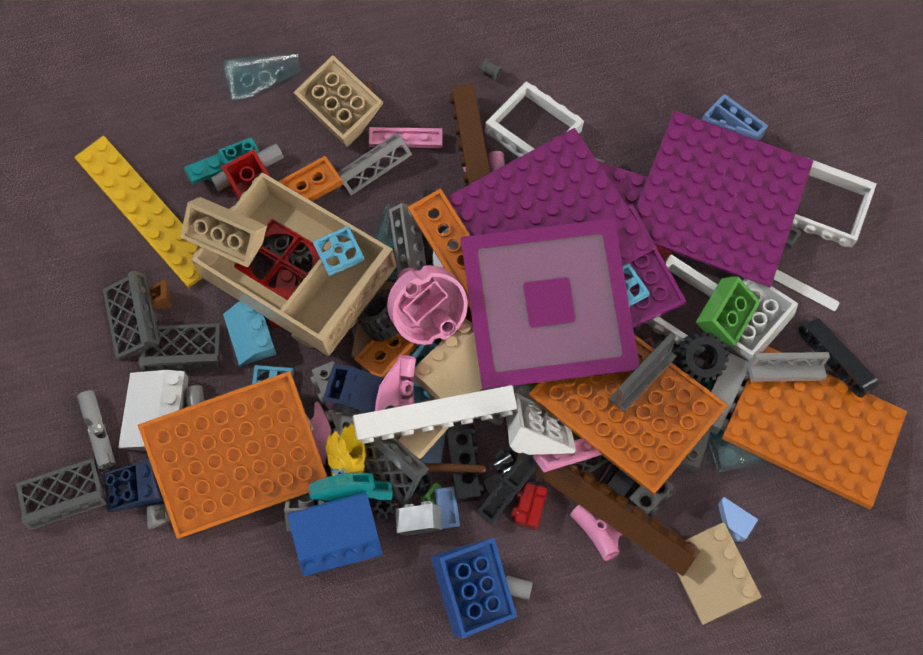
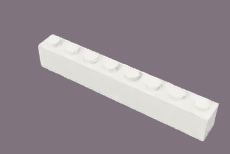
M510 385L353 415L352 418L357 441L362 440V444L374 442L376 437H382V440L394 438V434L397 433L407 436L414 434V430L422 429V432L434 430L433 426L441 425L442 428L454 426V422L461 421L463 425L473 423L475 418L481 417V421L493 419L495 414H500L501 417L513 415L512 411L517 409L513 386Z

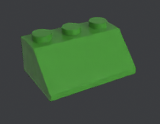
M738 276L722 278L696 323L704 332L712 333L714 337L718 336L721 338L720 341L736 346L760 301Z

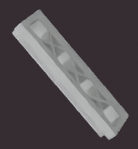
M395 133L337 173L350 195H353L410 157L412 153L401 136ZM402 145L406 153L400 157L394 156L395 149ZM381 158H390L387 166H378ZM366 168H374L372 176H363ZM351 178H358V185L351 189L347 181Z
M829 352L755 353L748 362L747 367L751 382L824 381L827 378L824 364L830 356Z

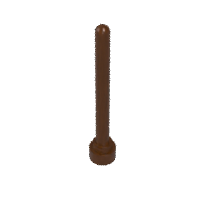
M392 462L394 470H399L398 466ZM424 463L429 468L428 471L484 473L486 471L485 465Z

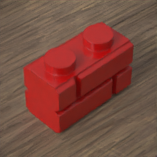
M530 483L524 484L516 498L520 499L519 506H514L511 517L515 518V525L532 530L538 529L548 491L547 488Z

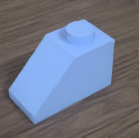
M723 497L718 504L722 522L725 523L733 541L743 543L758 519Z

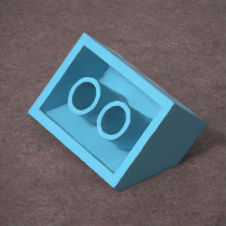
M241 301L223 314L239 366L277 355L265 317Z

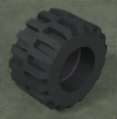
M390 289L376 293L357 318L358 324L376 342L389 340L398 333L388 314L387 302Z
M701 332L683 338L684 341H680L678 344L680 347L676 348L675 353H678L675 361L679 363L676 366L697 382L715 380L716 377L723 374L722 370H726L725 362H729L726 354L729 353L728 350H724L726 344L720 342L721 338L718 336L714 337L712 333ZM698 346H703L709 353V363L704 369L699 368L694 362L693 356Z

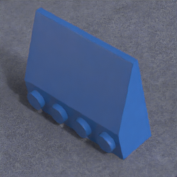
M367 492L287 513L303 576L383 555Z
M495 538L457 547L431 556L454 636L464 638L517 617Z

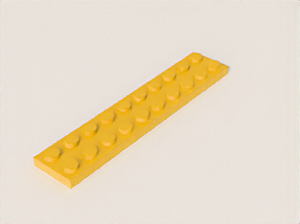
M104 135L74 157L188 289L202 279L191 260L193 254L201 246L180 238L183 224Z

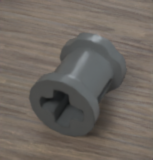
M486 58L481 65L480 72H485L492 76L494 80H497L502 74L504 67L502 65L498 66L491 62L490 58Z

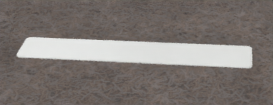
M779 270L776 271L774 280L836 311L839 305L838 301Z

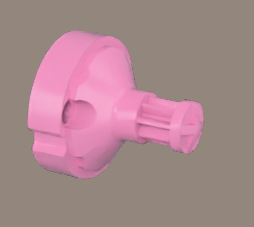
M430 265L423 266L421 270L405 268L400 271L387 302L389 317L398 332L408 341L421 345L432 344L437 338L445 340L454 334L464 321L468 305L465 290L457 279L446 269Z

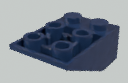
M333 364L323 402L330 410L353 414L374 412L379 386L384 378L354 367Z
M149 459L104 473L107 512L164 503Z

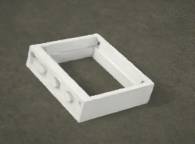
M526 81L485 124V134L518 157H521L534 150V148L498 123L525 96L570 127L569 130L575 128L580 133L584 121L578 115L567 110L564 105H560L549 95L544 94L536 86Z
M813 161L809 173L810 176L864 195L851 234L797 214L794 217L792 226L803 229L806 233L819 235L825 240L838 242L841 246L852 248L858 239L877 183Z
M673 255L668 256L664 260L669 271L707 296H712L717 287L716 283ZM660 317L646 322L658 334L668 336L672 333L675 335L674 344L676 345L680 341H684L683 338L688 336ZM698 346L694 355H699L705 348Z

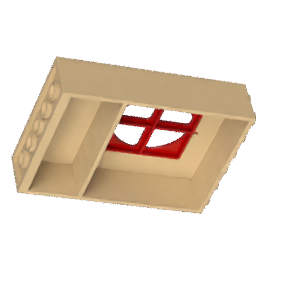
M261 173L259 177L253 180L250 188L241 195L240 200L230 210L266 225L264 239L273 235H288L294 238L282 255H277L261 245L258 252L275 262L265 277L259 280L252 273L250 265L248 267L243 266L203 247L193 254L191 260L202 278L322 353L330 356L397 267L393 249L268 175ZM349 226L365 260L328 276L313 241ZM337 237L338 241L342 243L350 240L345 237ZM330 241L325 244L322 252L331 248ZM301 243L305 244L312 254L313 265L309 272H305L288 262V258ZM337 247V248L335 249V252H336V253H341V252H342V248H341V247ZM355 247L346 251L345 255L348 260L355 256ZM337 257L326 260L332 266L340 264ZM281 268H286L302 278V282L299 285L291 288L278 289L269 286V282Z

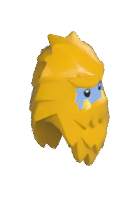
M350 424L349 427L345 426L341 436H339L337 431L332 436L329 435L325 448L328 464L331 467L330 476L363 473L366 456L365 444H362V440L357 441L354 424Z

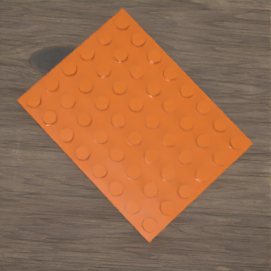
M634 334L640 366L655 349ZM673 363L663 371L625 413L611 403L609 398L634 371L540 382L529 393V397L571 429L652 495L656 494L728 406V404Z
M768 346L762 353L782 352ZM827 373V378L824 381L751 382L749 376L721 439L870 510L874 505L907 411L870 393L864 397H858L842 380Z
M291 371L137 425L177 539L309 493V484L328 477Z

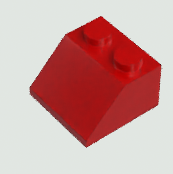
M254 149L221 166L238 200L250 188L253 180L259 177L261 173L270 177Z

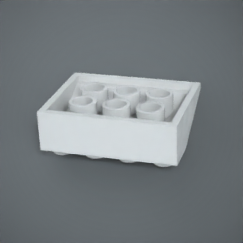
M744 279L743 283L759 299L760 303L736 346L726 344L725 347L731 354L749 362L755 353H762L795 316L798 303L772 286L769 288Z
M158 370L130 373L119 449L146 451L137 425L185 407V388H187L189 380L185 371Z
M515 393L517 409L512 411L513 415L506 416L510 447L515 452H523L528 455L575 453L576 448L572 430L532 399Z

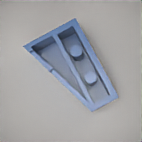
M725 94L720 97L702 118L705 122L758 141L762 138L768 127L767 124Z

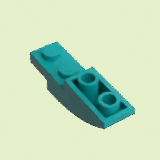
M252 137L219 149L216 155L185 166L184 171L192 185L204 180L211 182L210 177L223 171L221 166L253 149L256 153L260 151Z
M373 473L339 474L309 484V498L317 501H335L367 492L368 498H375L377 500H391L393 495L391 482L374 481Z

